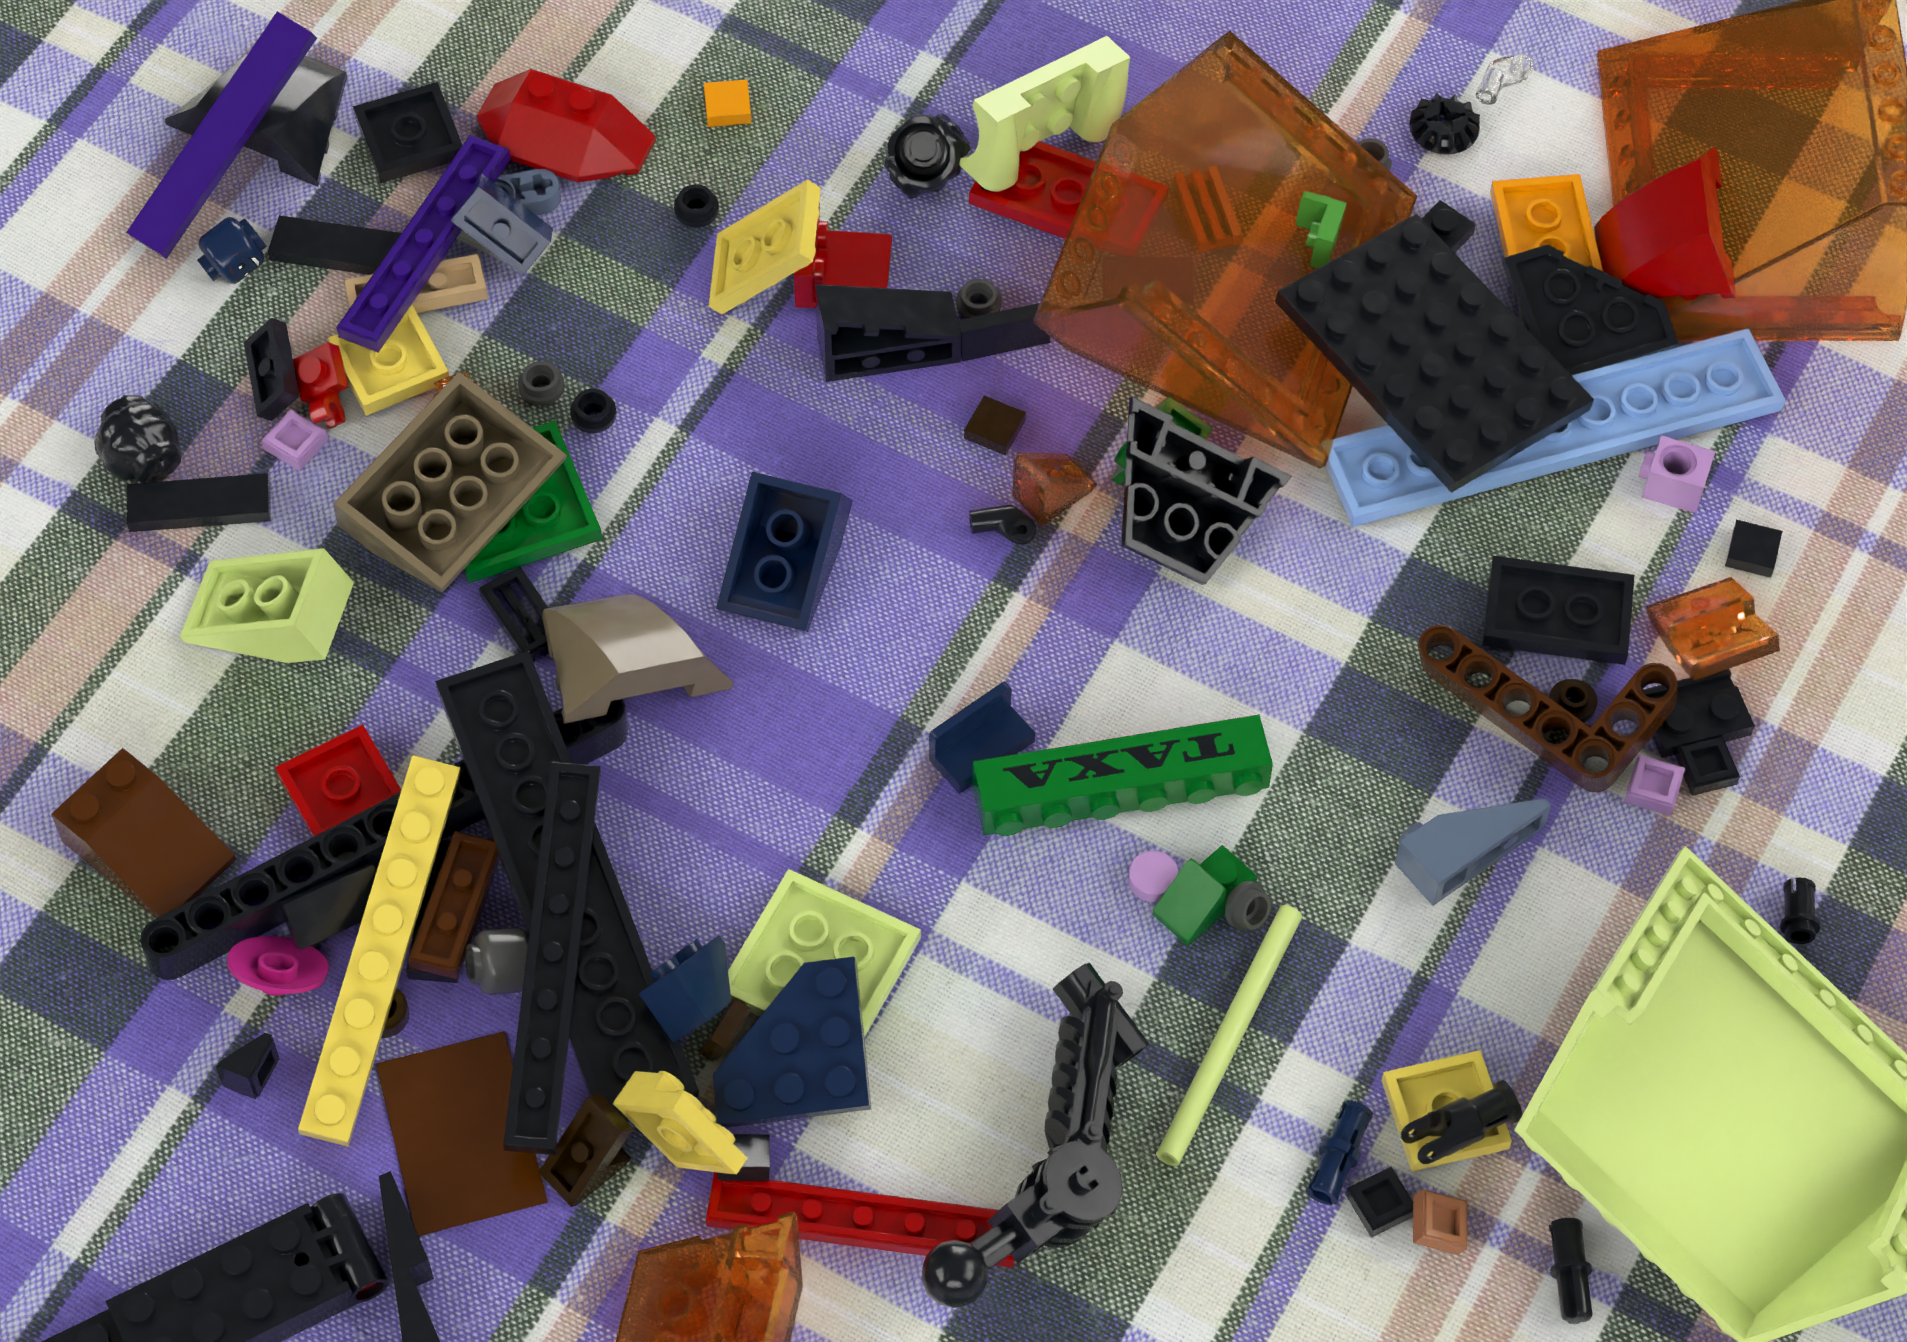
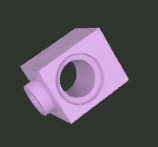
M1661 435L1656 453L1646 451L1638 477L1647 480L1642 498L1696 513L1716 451Z

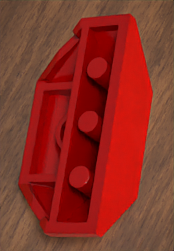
M533 69L495 83L476 115L477 122L483 129L487 140L509 149L510 161L535 169H546L553 172L556 176L578 183L606 179L622 173L626 175L638 174L656 142L655 135L613 95Z

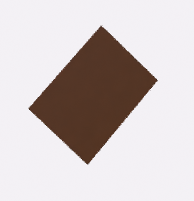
M505 1031L376 1063L410 1212L418 1236L548 1203L542 1177L538 1172L540 1169L536 1154L504 1151L503 1148L513 1070Z

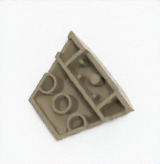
M626 593L547 608L543 611L542 619L550 658L555 661L557 671L556 688L557 691H561L563 701L561 713L564 724L607 715L610 702L623 698L682 686L690 697L732 689L734 682L695 645L687 633L659 607L641 596Z

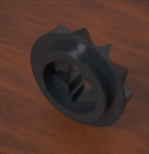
M1436 93L1431 100L1421 98L1417 108L1412 110L1409 122L1410 132L1415 141L1426 150L1438 154H1456L1467 150L1477 140L1480 132V115L1473 112L1471 102H1459L1456 94L1448 99L1442 98ZM1439 115L1446 116L1449 122H1453L1450 133L1443 122H1438Z

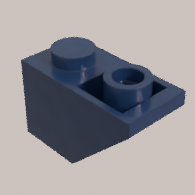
M717 936L704 946L701 945L698 939L692 941L675 953L673 957L649 974L654 979V982L639 993L672 1042H677L709 1021L731 1003L724 941L720 936Z

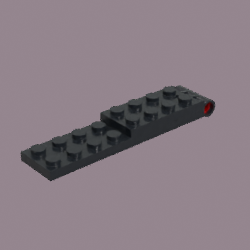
M336 1193L320 1199L311 1207L309 1203H306L106 1300L105 1302L109 1309L41 1342H282L350 1307L377 1297L386 1290L389 1281L346 1195Z

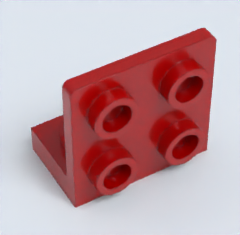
M819 214L815 239L816 252L813 262L794 273L795 307L816 308L815 284L888 288L892 236L882 233L828 230V221H820Z

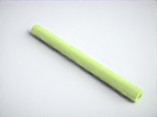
M1281 905L1156 1152L1157 1158L1171 1166H1178L1302 919V914L1294 907Z

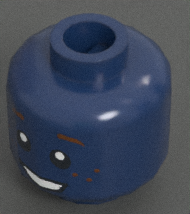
M227 217L201 236L198 244L204 255L198 258L197 261L213 281L221 276L227 283L236 284L263 264L264 254L262 250L267 246L245 218L239 222L233 217Z

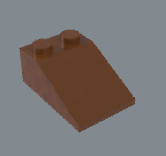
M124 748L117 752L51 814L61 841L154 918H158L195 899L236 860L235 854L154 772Z

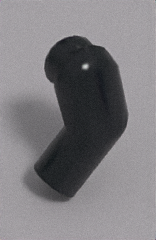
M1013 505L969 511L972 534L996 531L1017 545L1029 543L1036 534L1034 521Z

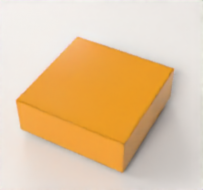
M747 79L704 83L708 127L751 124Z

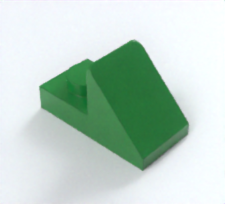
M1221 845L1200 865L1192 858L1184 864L1153 909L1152 915L1184 944L1189 946L1225 914L1226 899L1230 892L1244 881L1257 883L1258 876L1227 848Z

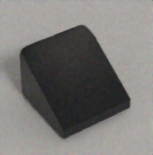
M268 1033L260 1035L217 1064L216 1070L224 1087L255 1100L260 1096L280 1059L272 1035Z

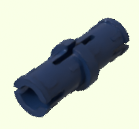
M1347 1100V1103L1345 1101L1342 1102L1333 1130L1329 1137L1322 1140L1319 1148L1321 1158L1310 1184L1307 1186L1306 1192L1312 1199L1322 1204H1337L1350 1168L1357 1166L1361 1155L1358 1148L1365 1130L1373 1117V1113L1367 1106L1356 1101Z

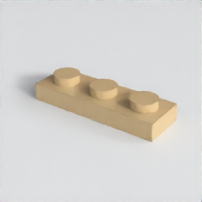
M479 254L441 261L412 303L416 312L422 313L487 300V288ZM373 274L344 280L350 307Z

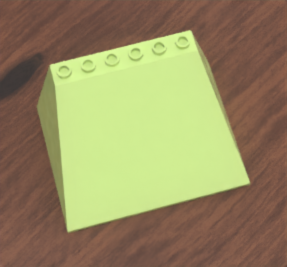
M1684 846L1677 853L1587 997L1514 1131L1524 1139L1526 1145L1533 1152L1540 1154L1555 1168L1571 1188L1578 1190L1592 1203L1609 1224L1617 1227L1629 1238L1647 1260L1655 1263L1677 1284L1685 1296L1693 1299L1716 1321L1724 1333L1732 1336L1737 1342H1768L1907 1294V1054L1693 852Z

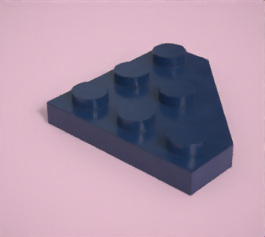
M854 956L804 963L713 1074L717 1124L727 1128L872 1109L858 968Z

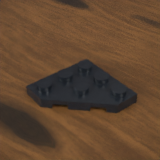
M1544 245L1503 259L1502 264L1524 326L1571 375L1673 349L1679 345L1664 301L1649 294L1645 296L1622 285L1621 280L1590 265L1588 267L1583 266L1563 256L1564 252L1552 246Z

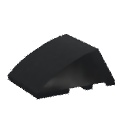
M247 54L196 97L165 118L166 125L193 135ZM305 56L244 147L278 160L280 172L318 187L321 179L320 169L324 154L328 152V139L333 121L337 118L347 80V73Z
M1130 397L1121 546L1194 582L1204 585L1240 542L1239 538L1255 518L1260 517L1266 510L1265 506L1279 488L1284 487L1292 476L1255 457L1244 459L1172 423L1173 416L1135 397Z

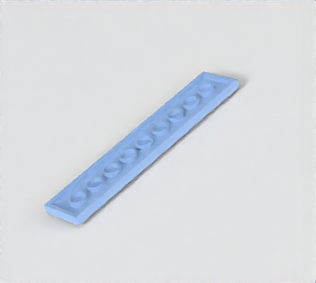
M1749 328L1572 375L1594 398L1590 411L1452 493L1389 425L1321 442L1320 455L1351 526L1355 527L1654 446L1659 443L1661 435L1672 439H1680L1783 410L1786 400Z

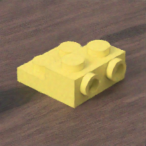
M635 1071L613 1102V1105L677 1168L737 1175L748 1158L733 1144L735 1142L733 1134L725 1127L715 1123L716 1117L703 1107L696 1097L684 1091L685 1087L682 1082L672 1074L665 1071H659L658 1073Z

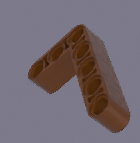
M1435 625L1425 630L1419 639L1418 649L1424 672L1430 678L1578 786L1589 792H1601L1611 787L1672 713L1677 704V678L1675 673L1662 663H1649L1642 666L1633 675L1590 728L1455 629L1447 625ZM1440 645L1448 646L1453 650L1452 655L1444 660H1436L1429 656L1430 651ZM1476 673H1485L1492 678L1491 682L1482 688L1470 686L1467 680ZM1652 683L1661 684L1668 689L1667 694L1657 699L1646 696L1642 691L1647 685ZM1516 700L1524 701L1530 706L1529 711L1520 716L1508 714L1505 708L1509 703ZM1630 720L1638 726V729L1633 734L1626 736L1616 733L1612 727L1618 721ZM1554 728L1565 730L1569 734L1568 739L1560 744H1551L1543 737L1545 733ZM1593 756L1601 757L1608 762V766L1603 771L1597 773L1585 770L1582 764Z

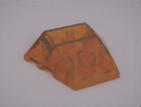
M794 1212L779 1215L776 1222L752 1228L748 1224L735 1226L732 1233L704 1240L700 1236H695L639 1250L615 1342H790L803 1288L797 1215Z

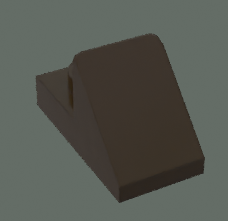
M601 1094L589 1096L559 1139L556 1155H549L538 1172L571 1207L577 1206L630 1161L631 1158L623 1150L622 1145L633 1131V1128Z

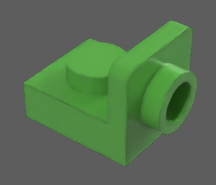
M1304 191L1295 224L1310 230L1306 241V246L1313 248L1309 266L1320 268L1330 262L1341 230L1347 203L1332 199L1326 195Z

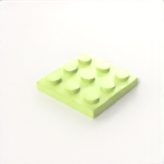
M788 869L728 970L731 1002L736 998L750 1008L749 1012L760 1017L804 963L854 956L858 968L865 1037L919 943L921 929Z

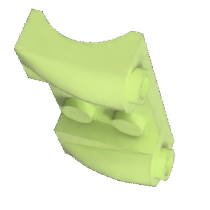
M1105 36L975 99L972 107L977 118L979 141L975 152L960 158L959 165L983 188L999 192L1010 188L1018 180L1020 151L1029 150L1038 141H1042L1052 135H1059L1068 127L1082 139L1089 142L1097 143L1108 139L1116 131L1124 109L1130 56L1108 36Z

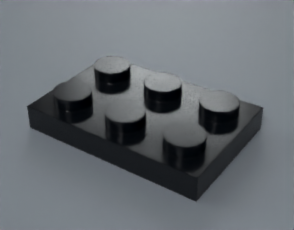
M1493 556L1490 566L1482 645L1625 665L1629 650L1635 575Z

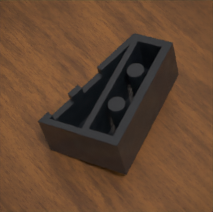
M815 284L817 340L826 382L961 362V332L952 292Z

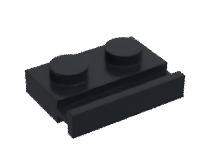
M1729 668L1677 681V704L1672 713L1652 736L1661 758L1675 755L1678 746L1723 736L1725 742L1752 735L1755 725L1738 687L1734 686L1730 678L1732 673ZM1663 685L1643 689L1642 692L1650 698L1657 699L1667 694L1668 689Z

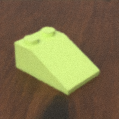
M324 548L213 560L208 564L179 637L184 643L284 663L325 660L354 582Z

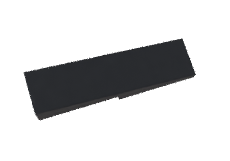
M389 1171L379 1176L402 1342H440L417 1286L434 1279L429 1259L393 1175Z

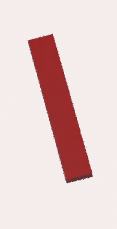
M714 1172L706 1214V1226L926 1256L934 1246L946 1241L959 1240L972 1243L992 1229L987 1220L999 1210L769 1180L767 1182L718 1180V1173ZM1010 1254L996 1265L1014 1268L1015 1259Z

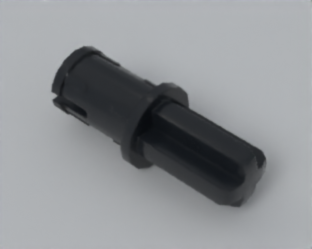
M1561 1218L1552 1221L1551 1225H1549L1555 1263L1550 1269V1274L1553 1278L1557 1279L1561 1317L1569 1324L1587 1322L1592 1317L1588 1276L1592 1273V1265L1586 1261L1582 1234L1583 1223L1577 1218Z

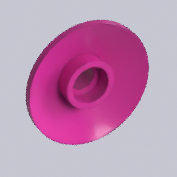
M259 936L245 939L230 949L227 958L228 969L236 979L273 996L303 993L316 989L326 981L329 971L328 961L320 951L312 946L299 950L295 947L293 940L286 937Z

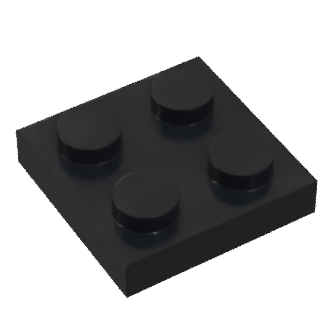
M438 82L353 106L356 122L380 183L449 164L463 145Z

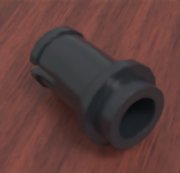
M1798 877L1795 878L1796 891L1793 890V881L1791 879L1784 882L1785 917L1780 922V930L1785 934L1787 941L1794 944H1807L1815 939L1816 934L1821 928L1819 919L1815 917L1816 885L1810 879Z

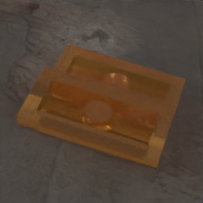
M1732 577L1646 606L1647 614L1660 638L1676 661L1694 681L1780 651L1779 635L1755 614L1754 597Z

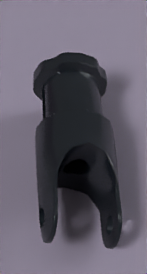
M1501 1080L1493 1084V1089L1470 1100L1462 1097L1410 1122L1402 1129L1401 1139L1405 1143H1414L1427 1136H1441L1425 1144L1418 1152L1419 1162L1430 1164L1483 1140L1485 1132L1506 1122L1511 1124L1519 1122L1523 1113L1514 1091L1505 1080Z

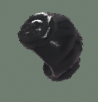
M943 113L937 114L935 117L923 114L916 115L905 121L891 135L887 144L888 157L884 160V167L889 172L890 180L910 199L916 198L922 193L939 192L944 188L948 180L954 179L960 174V158L968 154L970 143L960 127Z
M123 395L121 398L110 403L101 414V425L94 440L95 452L104 462L106 469L114 476L123 480L138 481L140 483L157 482L158 480H165L180 465L182 455L179 449L177 429L168 414L156 403H149L141 395Z

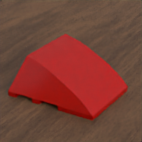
M1712 147L1682 167L1654 179L1621 200L1600 218L1594 226V233L1603 272L1621 280L1622 285L1645 296L1649 294L1658 299L1660 297L1682 296L1685 300H1697L1698 295L1720 294L1723 299L1736 298L1732 260L1724 252L1716 190L1722 187L1718 151L1715 147Z

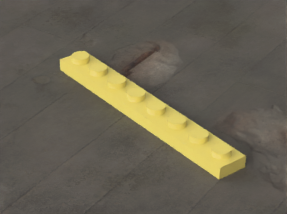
M412 755L298 1127L300 1135L349 1147L458 784L460 767Z

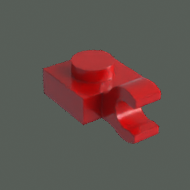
M327 342L294 358L293 362L300 398L302 402L309 404L312 422L318 424L325 420L327 428L332 429L345 423V413L338 393L349 388L340 348L335 344Z

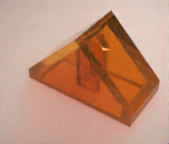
M1018 453L1014 459L1012 496L1042 526L1092 492L1097 485L1068 454Z

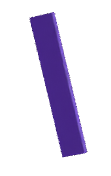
M278 11L276 12L126 233L165 259L168 258L316 41L317 37L311 31Z
M469 135L336 327L339 338L379 353L461 233L462 229L451 222L453 214L473 191L475 182L481 174L495 183L511 160L509 149Z

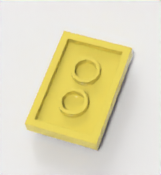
M807 179L717 233L708 307L720 314H724L813 262L816 252L817 221L820 214L821 188Z

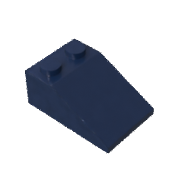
M752 472L716 609L808 632L841 548L853 500L839 492Z

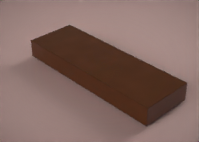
M454 831L408 958L410 968L458 979L465 960L466 947L471 943L500 861L493 840Z

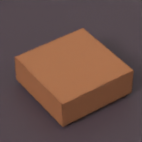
M1425 1189L1414 1194L1413 1243L1457 1255L1467 1249V1201Z

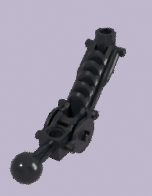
M1090 962L1074 970L1053 988V991L1070 1013L1069 1016L1062 1017L1059 1024V1041L1055 1051L1056 1064L1052 1071V1088L1048 1098L1049 1111L1045 1118L1044 1127L1047 1143L1050 1148L1047 1152L1049 1156L1047 1159L1039 1161L1032 1166L1033 1171L1018 1185L1015 1198L1006 1203L987 1220L992 1229L972 1243L959 1240L943 1242L934 1246L926 1255L922 1267L921 1281L926 1293L939 1305L957 1308L975 1302L985 1289L988 1270L1010 1254L1018 1264L1044 1245L1054 1248L1067 1247L1077 1243L1092 1228L1096 1229L1100 1222L1116 1212L1123 1192L1122 1178L1114 1160L1107 1152V1144L1109 1143L1111 1133L1110 1121L1113 1118L1114 1112L1113 1097L1116 1095L1117 1090L1116 1069L1143 1051L1149 1045V1042L1118 1002L1123 994L1121 985L1115 981H1109L1105 984Z

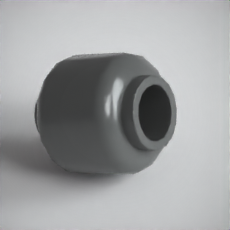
M518 927L480 931L475 937L474 943L468 944L466 947L465 962L470 983L477 984L480 990L488 995L522 992L529 941L527 932L523 928Z

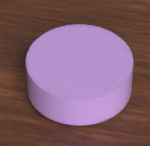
M1160 851L1143 852L1135 857L1130 865L1128 878L1130 889L1141 900L1159 902L1179 873L1175 861L1166 853Z

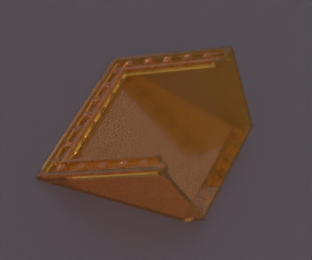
M1800 0L1597 51L1596 57L1613 207L1654 179L1682 167L1712 147H1715L1718 151L1722 187L1716 190L1724 252L1732 260L1736 298L1723 299L1720 294L1698 295L1697 300H1685L1682 296L1660 297L1659 299L1665 303L1678 341H1702L1749 328L1755 341H1899L1907 310V64L1896 0Z
M1229 31L1111 125L1033 323L1066 350L1166 397L1170 396L1191 409L1320 469L1326 466L1353 386L1275 303L1280 289L1318 269L1309 266L1313 248L1306 246V241L1310 229L1295 224L1302 194L1304 191H1308L1347 203L1341 230L1330 262L1411 217L1417 195L1234 33Z

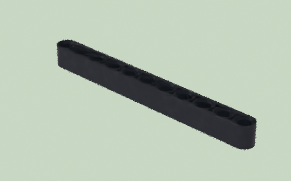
M623 699L611 701L607 715L565 724L563 723L561 713L563 708L553 712L563 740L571 741L565 746L574 764L587 765L624 744L628 735L626 709ZM601 718L613 719L611 722L608 723L596 722ZM463 760L453 764V766L460 767V777L441 840L453 835L454 831L459 832L485 818L475 791L468 790L472 783ZM401 792L151 921L141 932L140 938L150 970L155 976L163 980L180 978L228 953L238 942L258 937L285 923L278 904L279 901L365 862L374 864L377 872L387 836H381L380 834L390 829ZM345 852L355 853L352 857L347 859L336 858L337 856ZM300 875L311 876L306 881L300 883L292 882L293 879ZM266 898V901L260 905H248L253 899ZM221 921V924L216 928L210 930L202 929L209 922ZM169 944L176 945L170 952L157 953L163 946Z

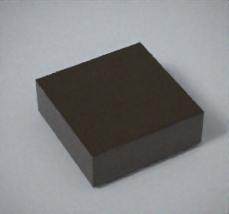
M984 395L964 429V439L1006 456L1025 423L1026 412Z
M735 998L722 1012L698 1053L712 1062L714 1060L717 1061L732 1043L748 1017L750 1008Z

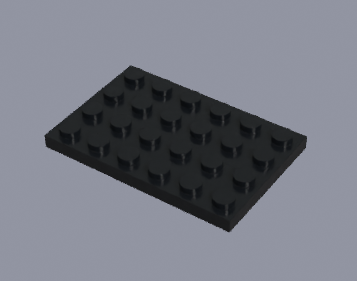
M1418 214L1409 217L1280 289L1277 293L1275 303L1451 493L1590 411L1594 402V398Z

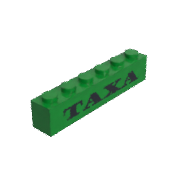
M1260 714L973 761L972 786L983 836L990 834L1010 836L1026 828L1044 825L1049 828H1058L1074 820L1092 817L1097 820H1106L1122 812L1134 810L1153 812L1170 804L1182 802L1201 804L1212 800L1214 797L1237 794L1239 796L1253 795L1262 789L1269 788L1273 763Z

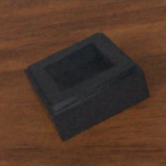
M1736 519L1725 566L1771 578L1783 531Z
M1723 736L1677 747L1675 757L1678 765L1685 768L1683 776L1692 796L1738 784L1740 775Z
M733 1134L735 1137L733 1144L748 1159L737 1175L718 1173V1180L769 1181L770 1135Z
M1392 1166L1348 1187L1345 1195L1371 1238L1413 1218V1200Z

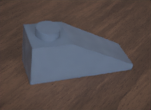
M1543 798L1441 814L1424 825L1421 822H1417L1400 836L1395 865L1434 906L1545 828L1551 804Z

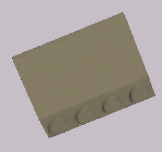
M458 372L333 503L337 525L373 554L443 593L567 459V455L461 372Z

